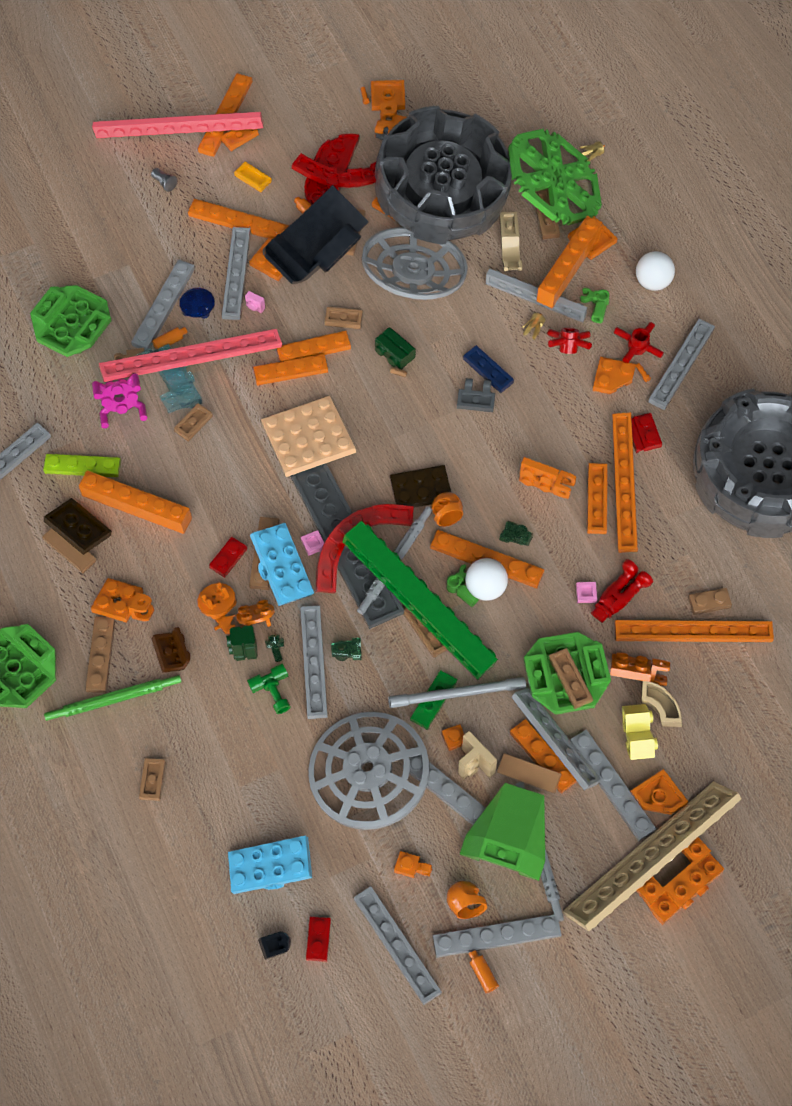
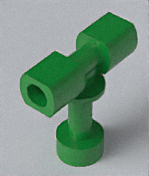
M283 663L271 668V673L263 677L259 674L247 680L252 693L262 689L270 691L275 701L273 708L276 714L285 713L291 708L288 700L282 699L277 689L278 681L289 677Z

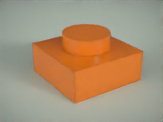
M460 724L441 731L448 751L462 747L465 734Z

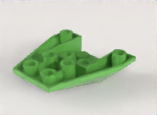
M504 783L466 834L460 855L477 861L481 859L517 871L519 875L539 881L545 864L544 795Z

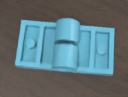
M286 523L250 534L260 559L258 565L260 576L263 580L269 581L278 606L314 594Z
M307 836L228 852L231 892L233 894L262 888L268 890L284 887L286 883L312 878L309 840Z

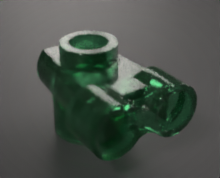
M507 521L499 540L505 543L513 542L529 546L533 533L529 532L524 525H517V523Z
M361 637L352 638L349 641L331 643L332 657H335L338 661H345L348 658L362 660Z

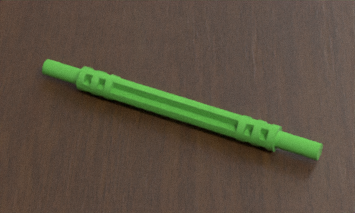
M180 675L163 680L159 678L64 705L61 709L44 713L45 720L48 721L62 716L69 717L161 691L164 687L178 684L182 681Z

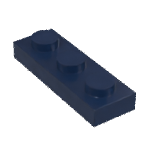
M477 345L463 355V360L485 380L491 381V385L500 394L514 383V379Z

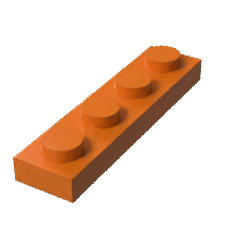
M347 331L282 345V347L277 348V353L281 362L351 349Z
M325 354L253 367L257 386L328 373Z
M588 464V534L607 533V464Z
M526 719L510 730L512 737L536 765L562 774L557 786L561 794L577 782L554 751Z

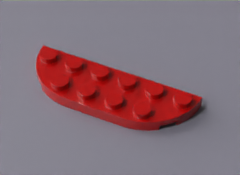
M341 134L338 138L331 141L328 139L318 149L314 161L328 167L337 168V171H347L360 140V135ZM306 178L304 186L305 199L313 205L331 186Z

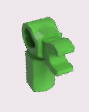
M583 288V294L587 296L581 295V302L588 303L591 301L595 303L591 320L595 323H602L607 305L609 304V292L607 290L594 292L589 288Z
M464 564L460 567L459 573L448 577L446 588L450 593H457L459 598L470 607H473L479 599L468 591L466 585H463L466 577L464 571L467 566Z

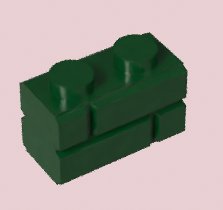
M390 327L383 334L375 338V351L380 356L384 355L393 367L397 366L402 370L416 357V349Z
M252 625L243 626L242 628L232 627L230 635H226L229 655L233 654L236 661L245 660V658L248 660L257 659V642Z

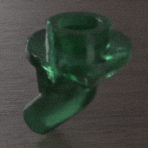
M280 635L268 636V639L265 640L266 648H271L275 662L282 661L283 658L279 647L284 646V638H280Z

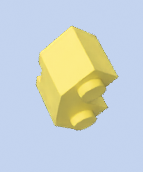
M646 704L622 706V724L627 737L626 749L631 760L655 758V750L658 749L657 738H654L650 731V723H653L652 711L648 710Z

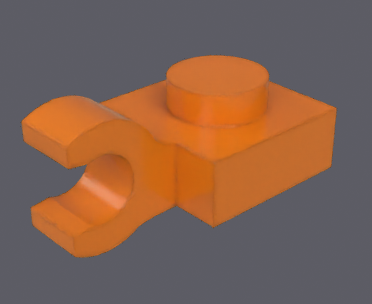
M400 851L394 873L414 878L416 873L430 877L432 865L419 863V856Z

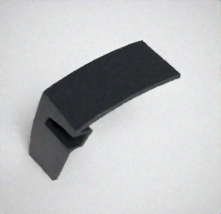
M332 185L297 220L263 248V255L291 284H298L309 279L320 268L325 273L329 271L360 240L361 235L358 232L369 221Z

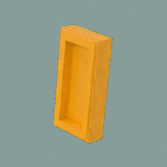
M246 161L234 172L237 178L259 192H262L272 182L271 177Z

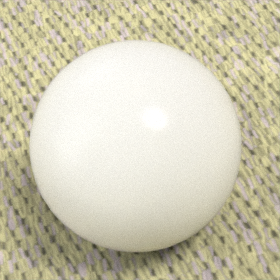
M658 251L649 252L642 256L636 266L638 282L644 288L652 291L666 288L672 282L675 275V266L672 259L665 253Z
M482 558L470 565L466 572L465 582L468 591L474 597L490 601L504 593L508 584V574L504 566L497 560Z

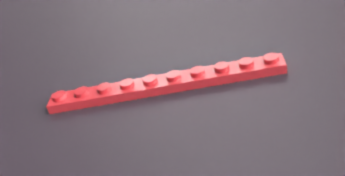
M261 112L98 121L93 122L92 128L96 138L260 129L263 128V119Z
M277 329L102 362L99 363V368L103 381L108 382L128 378L133 373L143 375L282 347V342Z

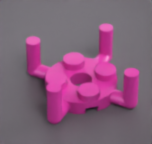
M133 373L128 380L118 379L116 382L109 381L106 384L98 381L92 383L94 398L101 399V404L104 406L99 413L102 428L106 429L109 427L107 414L110 411L124 414L132 407L138 408L141 421L147 420L145 404L137 400V392L141 390L138 374ZM123 394L122 397H115V395Z

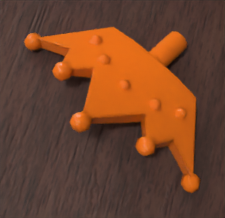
M233 614L227 617L223 615L215 621L218 625L214 627V630L216 631L221 628L225 634H230V629L236 626L235 624L231 625L236 615Z

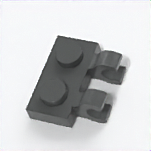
M466 378L465 389H459L457 409L493 412L495 393L490 392L491 381L484 380L483 392L473 391V379Z

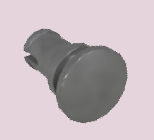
M159 168L152 170L151 177L159 181L165 191H172L176 187L177 178L175 176L165 174Z

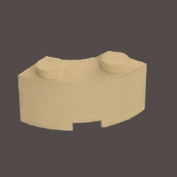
M643 681L642 703L658 713L662 726L682 727L680 708L673 696L662 686L653 682Z

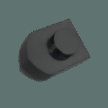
M284 931L258 939L265 960L285 954L291 947V937Z

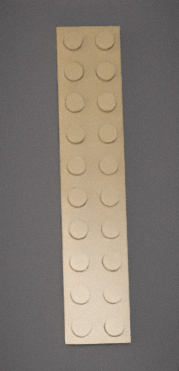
M713 781L565 908L563 912L566 917L587 931L596 927L600 921L611 914L623 901H626L646 881L657 874L661 868L672 861L676 855L687 848L691 842L702 835L706 829L717 822L728 810L732 809L741 800L739 793Z

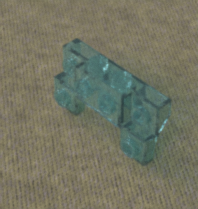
M167 344L154 351L152 348H149L135 356L169 350L171 347ZM186 366L158 371L170 390L159 396L168 413L182 408H194L198 403L202 404V398L193 385L195 379L191 372L186 371Z

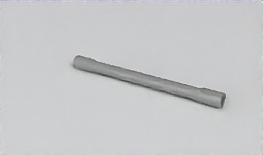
M524 677L506 679L505 681L422 693L388 696V703L390 708L408 706L409 704L491 692L519 690L526 688V680Z

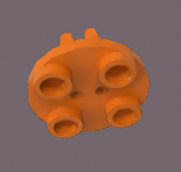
M220 582L205 587L197 599L200 611L215 620L227 614L237 603L233 589L227 584Z
M261 600L255 605L239 607V613L236 618L240 624L246 626L266 621L267 627H270L271 622L269 618L274 615L275 609L272 604L268 603V600Z

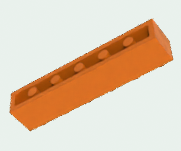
M586 216L539 286L537 302L550 308L554 307L599 239L603 222Z
M88 470L79 484L83 497L182 534L185 533L192 520L190 508Z

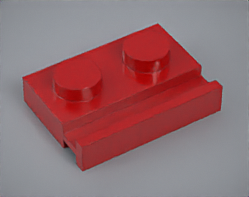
M651 413L632 418V439L636 453L662 447V441Z

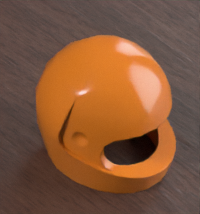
M444 492L435 497L432 503V512L435 514L434 521L437 525L446 527L457 523L463 517V505L456 494Z
M458 881L448 890L447 903L451 911L460 919L477 917L487 909L486 899L478 895L479 889L469 881ZM472 904H481L472 910L467 908V906Z

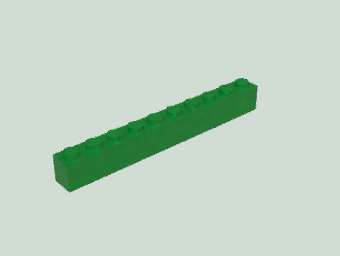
M360 521L344 535L342 542L477 680L495 665L498 660L495 653L482 644L479 636L473 635L470 632L467 624L460 621L455 616L454 611L450 607H446L441 602L440 597L436 593H432L427 588V584L414 575L412 568L405 565L400 560L399 555L394 551L392 552L387 547L386 542L374 534L373 529L369 525H365Z

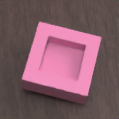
M248 291L245 295L246 306L252 311L262 313L265 309L264 298Z
M318 530L300 537L308 556L321 551L324 541Z
M596 582L576 583L577 603H597Z

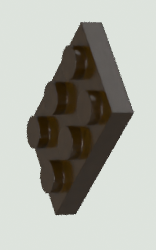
M445 465L390 475L396 505L414 506V508L432 505L437 495L451 492Z
M70 498L45 515L43 522L83 555L109 538L112 533L107 526L73 498Z

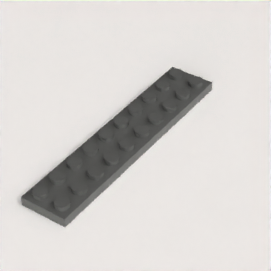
M326 463L290 476L324 543L333 529L352 514ZM345 545L337 568L359 608L376 576ZM384 586L376 600L371 602L362 616L368 628L371 629L403 615L404 609L400 601Z

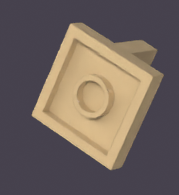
M468 731L463 736L462 750L466 755L459 760L458 774L464 780L467 776L472 777L479 767L490 778L496 772L497 759Z

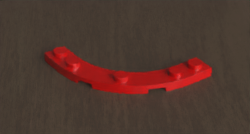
M300 153L291 166V169L313 181L329 186L333 185L334 187H361L376 182V162L365 169L361 167L347 169V171H337V168L322 165Z
M396 504L374 505L358 510L342 520L327 537L319 554L315 592H336L337 566L345 547L342 541L347 532L360 521L370 527L384 524L411 526L413 523L414 506Z

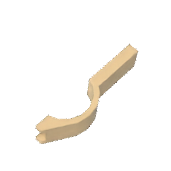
M501 212L500 229L504 271H522L517 212Z

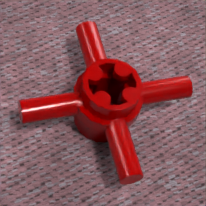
M649 322L645 329H635L632 335L618 327L615 328L614 334L628 341L629 351L622 359L624 363H629L634 355H642L645 351L660 359L663 357V351L650 345V333L655 327L654 323Z
M562 328L561 332L549 329L547 332L548 336L557 338L549 340L548 346L555 347L560 345L559 351L561 353L575 354L578 351V346L585 349H591L592 347L591 342L583 340L590 338L591 334L589 331L579 333V330L575 328Z

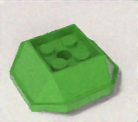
M77 285L60 288L58 286L50 287L30 313L37 342L66 357L81 354L84 350L91 348L112 321L107 300Z
M29 624L1 628L0 707L27 708L56 681V650ZM19 667L17 671L11 672L12 668Z
M579 632L539 638L524 656V664L532 697L555 715L595 708L611 683L602 643L596 640L593 641ZM565 648L568 649L593 698V702L576 709L573 708L548 658L549 655Z

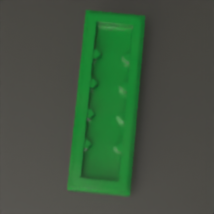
M440 670L428 691L454 688L458 679ZM447 699L419 703L410 721L428 730Z

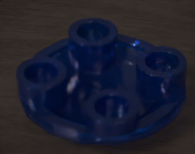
M203 288L187 290L180 298V308L184 316L205 319L209 317L210 312L215 306V299L212 293Z

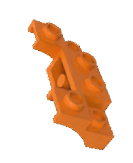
M699 837L681 851L691 864L668 884L662 887L652 876L642 887L636 890L662 925L680 909L684 908L686 910L694 903L693 898L696 895L701 897L709 890L708 885L724 871L723 866L710 854L711 850Z

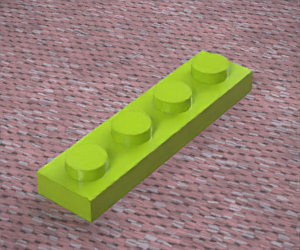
M46 454L43 470L45 474L84 476L88 470L104 477L119 478L121 459L118 457Z

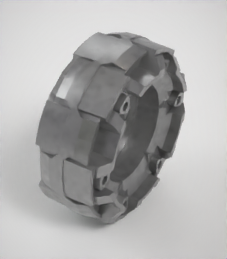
M439 106L423 107L409 112L407 118L395 125L387 135L385 134L376 160L375 191L379 205L385 215H389L401 226L413 232L414 238L431 243L446 244L447 240L465 238L473 234L481 235L496 222L502 207L507 201L512 178L509 154L504 143L499 138V131L477 114L470 116L453 110H441Z
M753 388L730 396L722 402L721 407L706 421L696 443L693 467L697 481L695 487L700 499L712 514L716 513L728 523L746 530L747 535L781 538L783 534L792 532V393L759 392Z

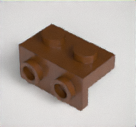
M175 627L172 633L153 635L151 639L162 673L184 670L190 662V653L186 649L185 638L180 628Z

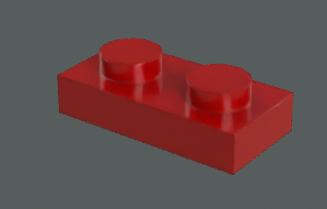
M231 537L209 564V568L225 578L247 551V546Z
M310 917L306 960L328 961L331 918Z

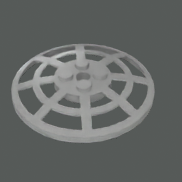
M404 227L380 231L373 235L363 247L362 265L368 276L385 290L407 298L427 300L448 296L463 285L468 268L463 253L451 241L447 240L446 244H439L443 248L436 253L428 248L417 246V238H414L413 232ZM392 237H410V244L392 247L385 241V239ZM379 243L384 251L379 255L377 261L367 257L370 249ZM400 250H409V253H403L400 255H397L395 252ZM416 251L425 253L431 257L427 258L421 254H417ZM447 252H450L457 260L460 269L450 270L447 262L442 257ZM387 255L394 260L393 265L382 263ZM438 261L444 271H435L433 263ZM368 264L376 266L384 280L379 279L368 267ZM383 269L392 271L394 277L388 278ZM461 275L458 284L450 289L444 287L450 276ZM433 276H444L440 284L431 281ZM401 281L403 283L409 284L410 289L402 287L396 283ZM426 284L431 287L429 289L417 290V285Z
M379 712L354 714L332 725L316 743L309 763L310 788L321 809L336 822L350 828L362 830L387 827L407 816L423 797L430 774L427 750L417 732L403 720ZM380 717L388 719L389 722L384 729L379 727L359 728L357 719ZM349 722L352 731L340 737L333 746L323 743L335 729ZM399 724L404 727L415 739L418 747L406 749L402 741L395 734L391 733L395 726ZM372 732L379 733L380 735L375 743H364L361 733ZM354 737L356 746L349 752L338 749L347 739ZM387 738L396 743L400 751L388 754L383 748ZM318 751L328 753L325 765L326 777L315 782L314 764ZM421 755L423 771L420 784L417 787L407 781L410 773L409 757ZM336 756L343 759V770L332 774L333 757ZM403 759L402 777H399L392 773V762ZM365 763L373 764V768L370 771L362 770ZM346 778L351 785L348 795H344L334 782ZM388 781L397 785L392 792L383 798L381 797L379 788ZM329 785L335 796L344 802L339 814L324 802L318 792L319 789ZM403 788L414 794L402 809L390 816L387 815L384 804L393 800ZM358 791H371L374 801L363 802L354 799ZM351 806L363 809L376 807L380 819L358 821L347 818Z

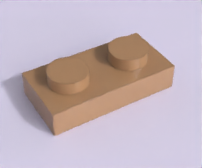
M327 307L325 326L360 329L363 310Z
M198 403L174 427V431L189 442L213 417L212 412Z
M727 588L689 594L688 597L693 615L729 609L732 606Z
M145 758L139 793L140 800L160 801L166 765L165 760Z

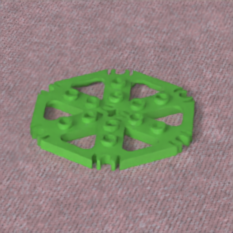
M544 129L521 133L514 137L508 147L512 180L517 179L514 184L521 186L518 191L522 193L521 195L552 221L554 220L557 223L561 219L563 225L566 223L571 225L582 222L586 216L594 217L598 214V210L602 205L597 173L593 174L595 169L588 167L591 164L590 161H587L588 158L562 136L556 135V132L550 135L548 129L545 131ZM529 139H540L543 155L529 144ZM560 145L568 153L575 156L577 162L563 165ZM520 158L536 172L524 173L521 170ZM590 180L593 196L582 189L575 181ZM548 188L550 205L541 199L535 191ZM568 198L581 208L583 212L572 213L569 209Z

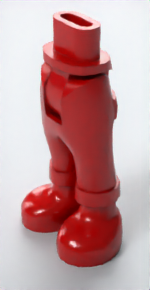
M629 559L622 563L623 574L602 593L598 603L595 604L596 608L591 612L601 623L622 610L640 591L639 589L650 587L654 582L647 572L641 571L638 574L637 565ZM637 575L635 581L623 593H620L629 581Z

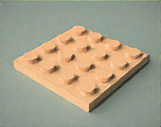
M330 396L261 419L262 426L286 477L356 453V448Z

